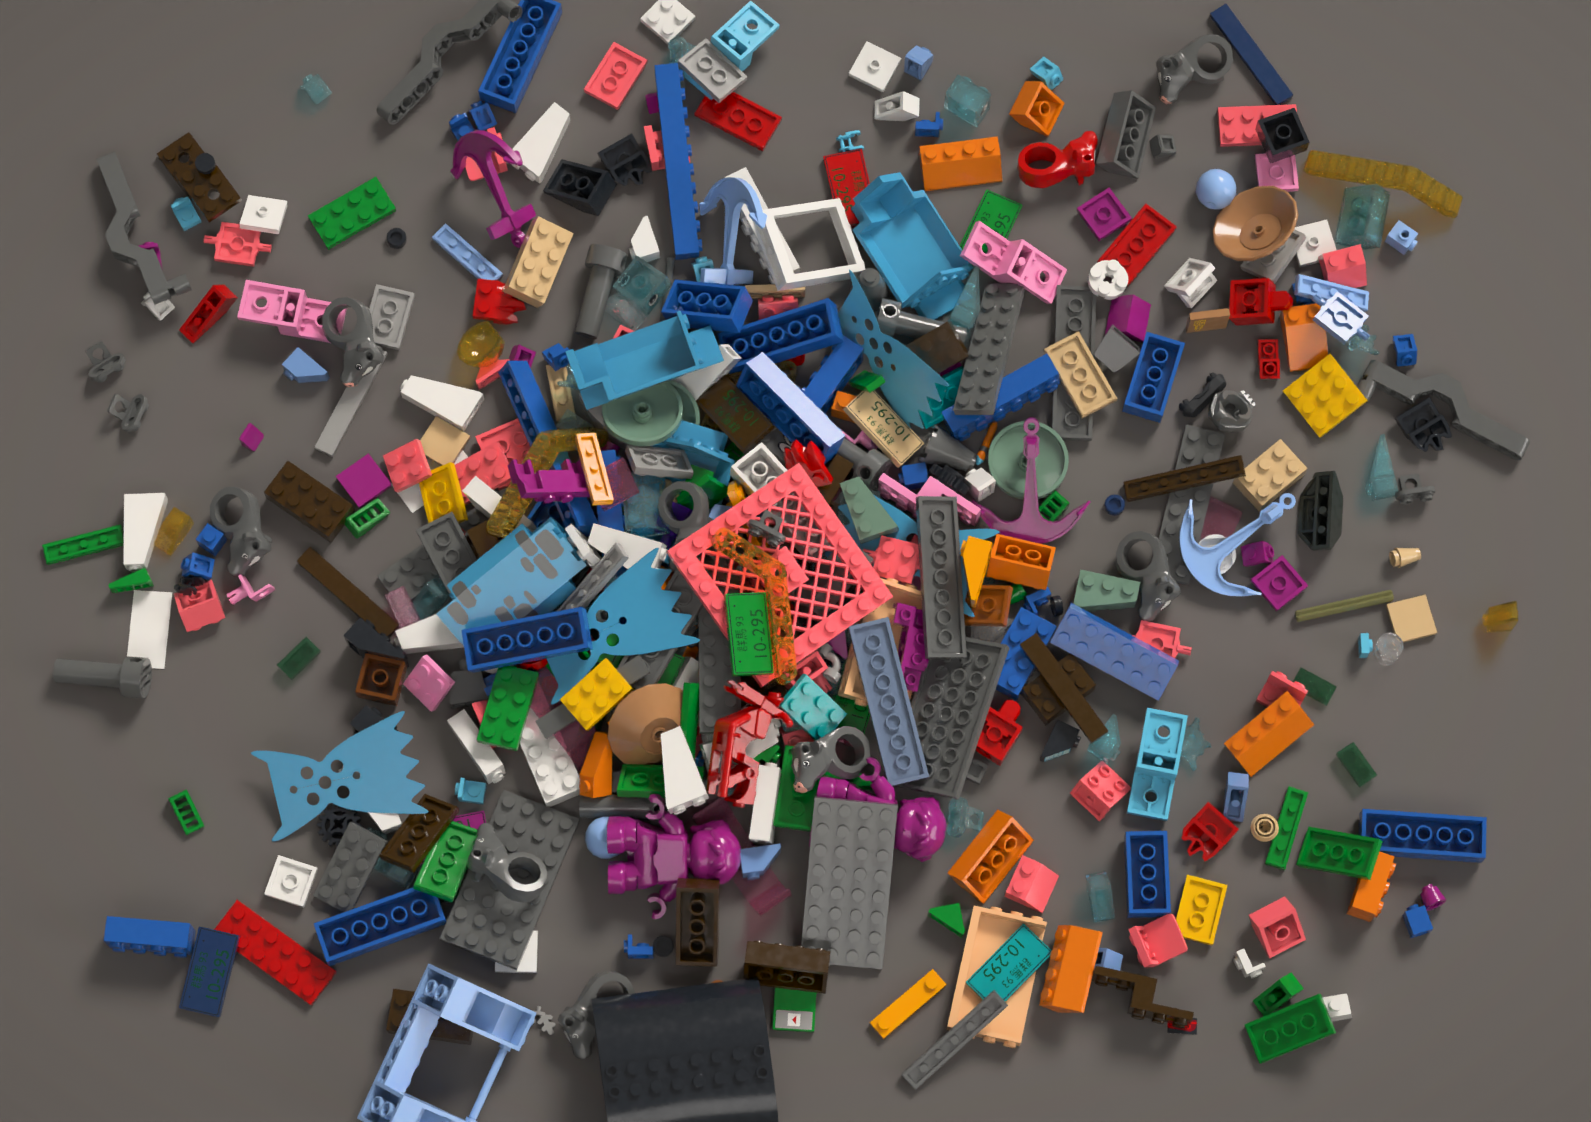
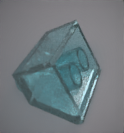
M1378 184L1345 188L1335 243L1349 247L1361 244V248L1364 250L1380 248L1391 193Z
M633 472L621 474L626 532L640 537L670 534L669 528L662 523L658 513L659 498L666 488L665 477L640 476Z

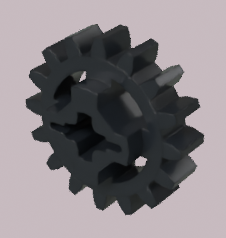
M934 463L929 470L930 473L936 476V480L954 492L958 491L966 495L970 489L963 482L965 477L946 464L941 468Z
M333 804L330 811L324 809L325 816L319 815V819L322 822L317 823V827L322 828L318 831V834L323 836L322 841L324 843L329 840V847H332L334 843L338 847L341 839H336L335 837L343 836L351 821L362 827L361 824L357 823L361 821L360 816L355 817L357 814L356 810L350 812V809L340 806L335 808ZM337 813H344L342 816L335 815ZM329 820L330 827L327 829L328 831H326V824ZM336 824H342L343 828H337Z

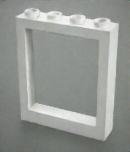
M840 198L765 209L763 213L767 215V219L763 229L753 221L777 291L851 279L849 270L853 272L855 277L865 270L864 261L861 258L858 244L854 239L851 225L848 222L845 208ZM829 211L848 266L794 274L775 219Z

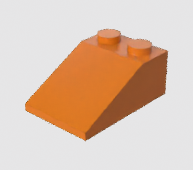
M1316 303L1294 306L1289 310L1281 311L1279 315L1290 372L1311 369L1328 355L1326 330L1313 321L1321 308Z

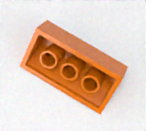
M998 136L919 146V160L924 191L1002 182Z
M1287 691L1228 739L1224 745L1250 777H1252L1312 728L1314 723Z
M997 809L947 874L961 888L984 904L1034 840L1012 816Z
M1058 925L1053 949L1050 954L1048 970L1045 974L1040 1006L1058 1013H1084L1103 932L1073 925Z

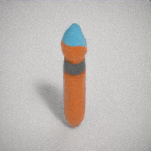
M995 421L988 428L980 450L976 455V465H980L985 460L986 453L997 430L998 424Z

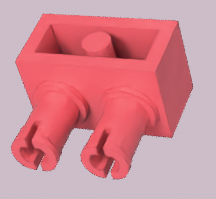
M818 651L785 673L782 679V683L788 691L802 674H807L825 693L833 688L823 676L828 666Z

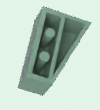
M860 477L840 483L860 544L881 538V535L886 536L899 531L897 524Z
M1080 569L1073 604L1090 612L1105 609L1134 608L1140 582Z

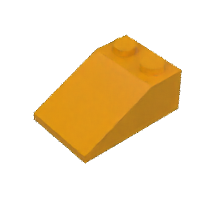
M968 536L967 541L963 540L960 556L963 557L971 607L975 608L992 553V542Z

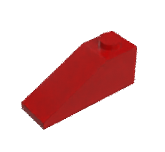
M213 285L179 331L192 343H195L227 313L238 297L225 285Z

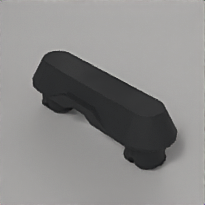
M1210 373V376L1206 378L1208 384L1205 386V389L1190 402L1185 399L1182 401L1183 403L1179 404V410L1183 412L1184 417H1196L1212 401L1213 396L1226 387V381L1222 374Z

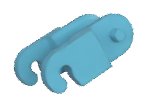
M859 130L845 132V135H839L836 138V141H839L841 146L839 152L857 149L864 150V146L854 147L851 143V137H854L855 134H861ZM843 140H848L849 146L845 147Z

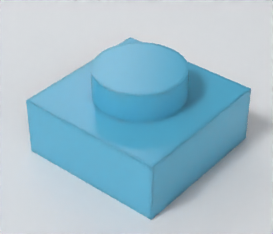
M1360 633L1358 637L1359 658H1367L1373 650L1372 639H1369V633Z

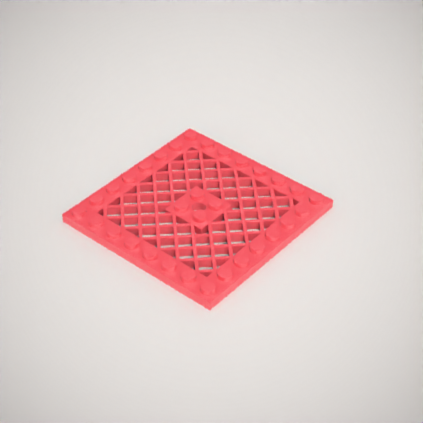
M800 463L666 552L727 640L728 632L724 595L728 594L729 588L739 590V593H743V591L750 593L766 592L768 614L769 611L779 613L778 622L769 621L770 626L777 627L776 635H770V640L774 641L772 650L774 673L772 675H752L760 687L772 681L893 597ZM783 499L782 508L773 506ZM787 500L797 501L796 510L786 509ZM801 504L807 513L800 512ZM765 510L781 512L780 517L783 521L778 532L782 534L783 527L793 529L792 537H786L785 542L790 543V549L788 550L784 546L779 550L780 545L775 547V549L766 548V538L762 537L761 546L751 545L752 535L748 533L749 529L740 527L748 523L750 519L759 521L760 517L757 516ZM785 513L795 515L794 524L784 523ZM799 516L809 518L808 527L798 525ZM770 518L764 520L765 525L775 526L774 520H770ZM813 521L819 528V530L812 528ZM797 530L807 532L805 541L795 539ZM734 532L733 541L724 539ZM738 532L748 534L747 543L737 542ZM811 533L821 535L819 544L810 542ZM825 538L831 546L824 545ZM718 543L716 552L707 550ZM721 544L732 545L731 553H720ZM795 544L804 546L803 555L793 553ZM736 546L746 548L745 557L734 555ZM809 547L818 549L817 558L807 556ZM750 549L760 551L759 560L749 559ZM823 550L832 552L831 561L821 559ZM764 552L773 554L763 561ZM836 554L838 555L842 563L835 562ZM705 555L715 556L714 566L704 564ZM719 557L729 559L728 568L718 567ZM795 559H800V560H802V565H801V567L799 566V564L797 563V561H796ZM733 560L744 562L742 571L732 570ZM806 561L816 563L815 572L805 570ZM748 563L756 565L751 569L754 574L746 572ZM820 564L830 566L829 575L819 573ZM834 567L844 568L843 578L833 576ZM705 569L713 570L712 578ZM778 569L785 572V579H778L775 576V571ZM717 571L727 573L726 583L715 581ZM848 571L850 572L854 580L847 579ZM731 574L741 576L740 585L730 584ZM806 575L814 577L813 586L804 584L809 580ZM745 577L755 579L754 588L744 586ZM818 578L828 579L827 589L817 587ZM832 580L842 582L841 592L831 590ZM759 581L766 591L758 589ZM846 583L856 585L855 594L845 593ZM717 586L725 587L724 595ZM797 589L796 597L788 595L789 593ZM802 589L812 591L810 600L800 598ZM816 592L826 593L824 603L815 601ZM830 594L840 596L839 605L829 604ZM844 597L853 599L843 606ZM771 599L774 603L781 599L780 608L770 606ZM785 600L795 602L794 611L784 609ZM799 603L809 604L808 614L798 612ZM814 606L824 607L822 617L812 615ZM828 608L837 610L827 617ZM783 614L793 616L792 625L782 623ZM797 617L807 618L806 628L796 626ZM811 619L821 621L812 628H810ZM781 628L791 630L789 639L779 637ZM795 631L804 632L802 635L794 639ZM779 642L787 643V645L777 651Z

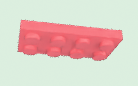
M1296 104L1218 107L1220 147L1262 145L1255 130L1258 120L1295 108L1297 112Z

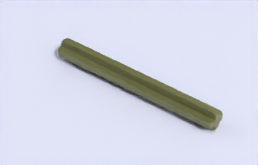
M1386 590L1296 610L1295 618L1297 622L1387 603L1393 601L1394 595L1392 590Z

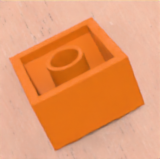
M1025 81L1009 115L1020 125L1044 136H1049L1065 103L1041 81Z

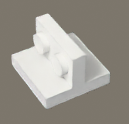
M1189 258L1164 287L1169 292L1177 293L1188 308H1193L1216 283L1217 279L1212 274L1215 267L1209 262Z

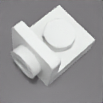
M149 291L143 296L144 300L141 302L143 306H147L159 321L175 308L169 300L154 305Z

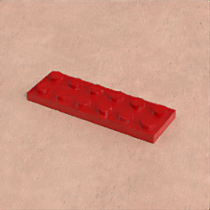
M236 900L214 929L239 935L240 940L237 948L239 954L311 1006L337 973L239 900Z

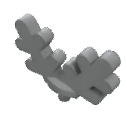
M537 1006L534 1012H536L537 1016L541 1017L537 1023L539 1025L544 1023L542 1031L545 1032L547 1030L549 1035H553L554 1030L552 1027H555L556 1024L549 1022V1020L553 1019V1016L541 1012V1006Z

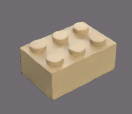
M1280 439L1245 468L1246 476L1234 478L1233 484L1260 512L1305 475L1307 467Z

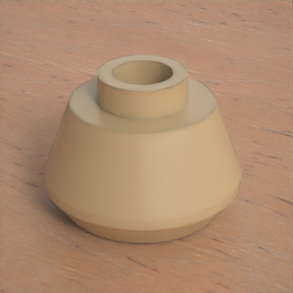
M1260 814L1252 820L1250 830L1257 840L1268 842L1277 836L1279 826L1273 816Z

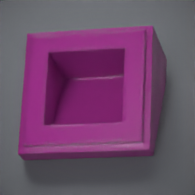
M657 92L645 95L649 114L659 112Z
M520 344L515 345L511 350L509 360L527 361L531 368L536 352Z
M248 423L239 440L242 446L255 451L264 435L253 424Z

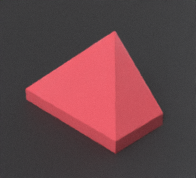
M510 360L482 361L476 378L477 388L480 390L499 378L498 372Z

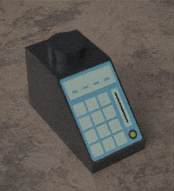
M1057 720L1041 754L1040 761L1051 760L1070 753L1073 747L1077 748L1081 737L1078 736L1080 729Z

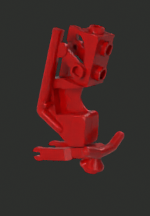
M727 680L726 682L731 687L724 686L725 691L730 692L752 706L722 717L715 722L706 791L707 794H716V786L719 785L717 796L724 797V800L733 802L732 806L745 808V804L754 805L760 764L746 755L747 745L753 740H763L766 737L771 719L782 720L789 728L793 726V721L787 713L777 708L784 701L781 693L769 692L768 696H763L744 682L736 684L733 680ZM723 754L720 773H718L720 755ZM736 784L733 793L727 797L728 788H732Z

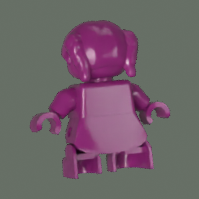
M866 758V762L874 766V774L866 775L863 773L859 776L865 781L872 782L871 787L875 794L867 792L852 782L849 783L846 779L825 774L820 777L816 797L898 804L895 800L894 787L884 776L880 777L881 766L875 758ZM920 797L912 800L903 799L900 801L901 808L899 813H897L894 848L921 862L930 860L932 855L944 843L947 828L945 816L940 810L939 801L934 797ZM810 833V840H809V848H810V842H811V833Z
M651 794L649 795L650 802L658 804L660 808L655 812L649 810L645 817L652 820L659 819L658 822L662 827L630 817L609 816L607 824L608 854H621L627 851L628 862L609 861L608 893L623 894L625 891L646 889L657 884L663 885L659 893H652L647 897V901L650 903L653 901L660 903L661 908L653 910L651 918L659 919L666 912L667 901L671 902L676 898L678 878H688L689 868L690 873L695 879H719L722 885L729 882L740 867L741 846L736 836L731 832L729 824L723 820L691 826L690 832L694 835L691 843H688V832L684 829L682 820L673 813L670 814L669 811H665V800L662 796Z

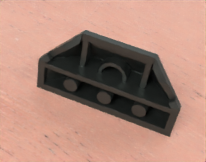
M1335 471L1315 472L1313 479L1307 484L1300 495L1298 535L1312 551L1330 550L1341 537L1343 494Z

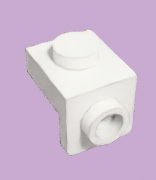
M1245 949L1235 953L1234 964L1238 970L1241 969L1245 978L1248 976L1255 978L1263 974L1262 970L1266 967L1264 963L1252 967Z

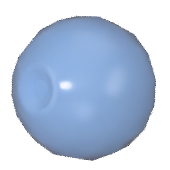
M1211 169L1203 173L1196 183V195L1200 203L1209 209H1223L1230 205L1234 199L1236 183L1234 178L1226 171Z
M609 817L595 819L589 824L585 832L587 849L594 856L601 859H610L619 855L608 854L607 824Z

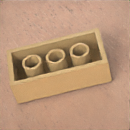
M539 216L532 220L502 291L536 308L542 306L549 294L573 233Z

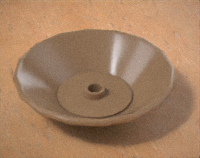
M1257 186L1239 193L1234 197L1231 204L1223 208L1216 217L1212 230L1215 246L1223 256L1236 261H1254L1270 255L1285 244L1295 229L1298 219L1296 201L1287 191L1275 186Z
M666 683L649 684L631 692L617 705L609 720L608 740L612 752L623 763L640 765L663 764L661 734L680 726L683 690Z

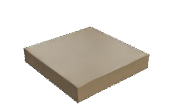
M436 416L420 441L425 456L442 466L449 462L454 463L471 437Z
M1426 595L1386 605L1397 644L1437 634Z

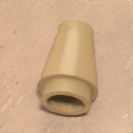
M1394 548L1393 551L1389 552V560L1393 567L1397 566L1400 568L1421 559L1419 548Z

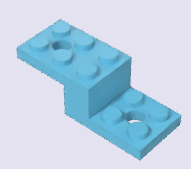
M750 1L712 35L711 43L743 72L750 65L753 52L779 29L780 25ZM747 24H755L757 28L749 29ZM685 71L683 72V77L685 79H687L691 84H693L710 100L713 99V97L709 93H707L694 79H692Z
M1147 708L1127 814L1163 821L1168 820L1188 715ZM1161 727L1167 728L1169 735L1161 737L1158 734V729ZM1153 792L1156 794L1157 799L1149 802L1146 800L1145 794Z

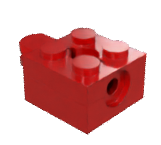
M1269 278L1231 280L1229 319L1236 326L1272 324L1275 321V311L1289 310L1293 305L1291 295L1287 291H1276V285Z
M1005 701L999 711L991 707L989 708L975 750L1001 766L1022 733L1023 727L1015 722L1020 715V706L1016 701Z

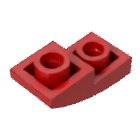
M1278 339L1257 340L1259 378L1280 379Z

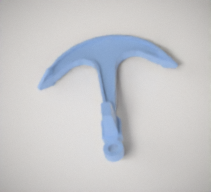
M735 177L723 178L712 186L704 202L699 203L700 215H705L717 207L720 199L724 202L723 264L720 268H701L700 281L724 285L752 284L754 271L735 269L733 265L740 211L743 204H746L750 212L749 217L761 229L765 227L767 215L763 213L759 198L747 181Z
M1290 493L1281 495L1279 503H1270L1260 511L1259 517L1209 548L1198 545L1194 540V516L1192 500L1190 499L1179 532L1180 551L1189 572L1207 589L1222 595H1262V593L1245 586L1232 584L1224 580L1220 573L1221 562L1263 524L1274 522L1283 515V509L1293 508L1296 503L1295 497ZM1286 497L1291 500L1289 505L1284 504Z

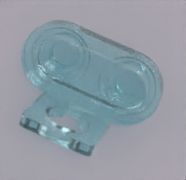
M680 36L671 39L668 43L670 50L669 64L678 63V60L696 45L687 43Z
M959 797V800L952 799L949 802V816L946 829L950 836L955 838L961 837L966 827L976 831L982 830L983 811L969 807L967 800ZM973 814H976L978 817L976 825L970 820V816H973Z

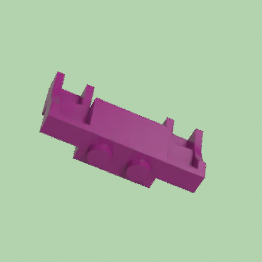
M514 459L507 465L512 484H517L521 498H534L535 502L551 503L553 501L567 503L572 501L574 497H590L580 459L576 463H570L569 459H565L561 464L562 470H538L535 474L531 460L518 464L517 459Z
M897 602L893 604V608L896 609L894 619H890V624L904 627L901 631L898 656L907 691L915 693L918 692L921 672H924L929 662V659H925L922 610L916 609L917 607Z

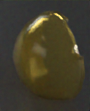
M488 321L480 322L471 327L462 336L458 344L457 354L459 359L468 366L476 368L488 367L495 363L502 355L505 340Z

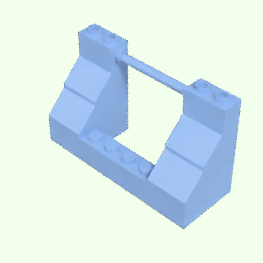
M428 963L357 1119L363 1122H478L476 1119L507 1051L510 1052L511 1048L517 1051L520 1050L521 1046L525 1043L530 1027L534 1023L536 1012ZM439 1017L500 1043L498 1054L469 1117L466 1116L465 1120L405 1093L406 1088L411 1083L415 1069L420 1064V1058L424 1049L429 1044L430 1036L437 1027Z

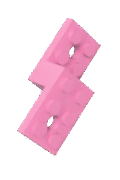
M980 221L975 222L960 254L963 259L999 283L1023 286L1025 290L1046 304H1052L1057 292V285H1061L1067 271L1066 268L1025 240L1008 241ZM983 244H986L988 248L986 254L982 251ZM1041 272L1045 274L1044 282L1040 280Z
M246 280L237 316L238 320L277 326L282 335L330 343L324 335L322 325L318 324V320L323 317L326 307L331 302L307 298L305 290ZM259 299L267 300V304L264 307H258L256 303ZM347 308L340 312L336 320V327L340 334L342 333Z
M884 473L879 478V494L886 500L891 499L896 502V506L901 510L911 512L916 520V497L942 496L957 497L958 516L966 525L971 524L975 527L979 521L981 512L979 507L932 476L928 478L917 495Z

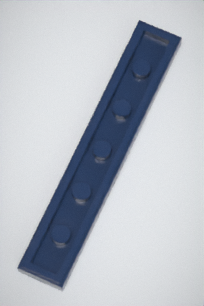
M1224 4L1211 12V19L1275 105H1281L1292 98L1293 93L1229 6Z

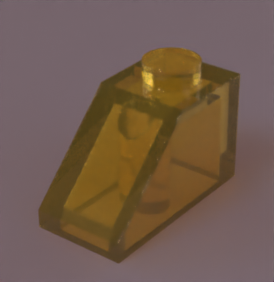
M173 507L161 525L154 546L172 556L194 525L191 517Z
M1517 601L1492 606L1487 609L1485 614H1483V625L1487 626V632L1513 630L1518 622Z

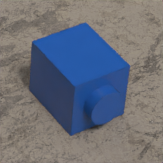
M926 463L901 466V473H898L899 484L904 485L909 490L922 488L928 480Z
M207 523L196 538V541L201 548L216 557L227 542V539L222 532Z
M1418 904L1406 908L1407 911L1402 916L1410 938L1430 933L1433 930L1425 905L1419 907Z

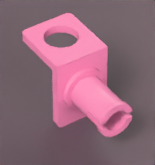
M842 431L846 435L845 438L853 444L860 443L869 451L878 448L863 431L859 433L855 440Z
M240 574L238 577L242 582L241 586L226 595L230 598L229 601L232 605L247 596L257 602L275 591V588L268 584L254 593L247 578Z

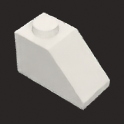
M903 91L876 100L874 119L907 121L919 117L920 98Z
M648 216L643 217L631 239L629 253L632 260L636 259L637 265L660 258V251Z
M983 468L978 470L972 469L965 475L964 483L970 487L968 491L977 503L994 493L996 480Z

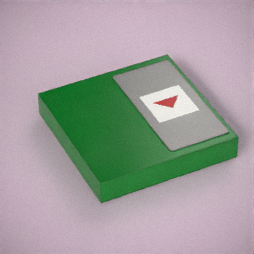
M775 988L773 1030L814 1033L817 993Z

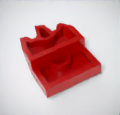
M477 279L473 319L491 320L496 324L518 323V318L513 313L524 311L526 308L523 301L516 300L515 297L502 291L505 283L497 280Z
M796 439L792 442L791 450L785 448L784 460L787 470L800 463L816 487L832 484L833 477L824 464L826 458L820 448L812 441L807 444V447H804Z
M1207 802L1183 828L1182 840L1192 841L1187 849L1189 856L1198 851H1203L1202 858L1204 861H1207L1230 841L1239 831V828L1210 802Z

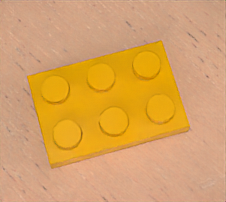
M449 462L430 470L432 476L419 482L428 523L450 512H453L458 524L467 521L468 516L455 464Z
M605 658L568 691L560 701L585 730L588 731L634 689L611 662Z
M1191 875L1186 876L1176 917L1184 939L1213 945L1227 885Z

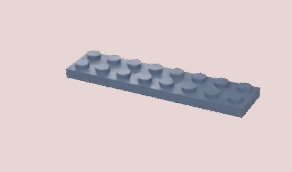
M889 617L849 626L848 630L886 780L892 786L928 778L929 774Z

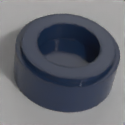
M1114 494L1107 497L1104 508L1108 514L1117 516L1123 512L1125 501L1121 496Z

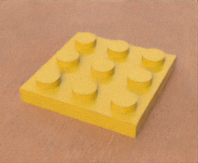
M1331 354L1327 355L1283 390L1319 438L1368 401Z

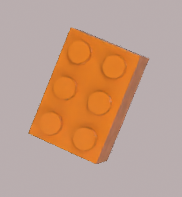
M996 534L986 577L1046 590L1056 547Z
M1379 851L1371 880L1361 878L1357 880L1347 911L1348 915L1371 922L1374 917H1378L1384 902H1381V898H1384V895L1387 894L1390 885L1387 879H1390L1395 870L1396 863H1393L1395 856Z

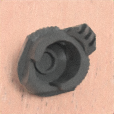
M1230 390L1221 391L1213 396L1208 408V417L1219 430L1226 432L1243 431L1251 423L1253 416L1251 408L1256 404L1244 390L1239 393Z

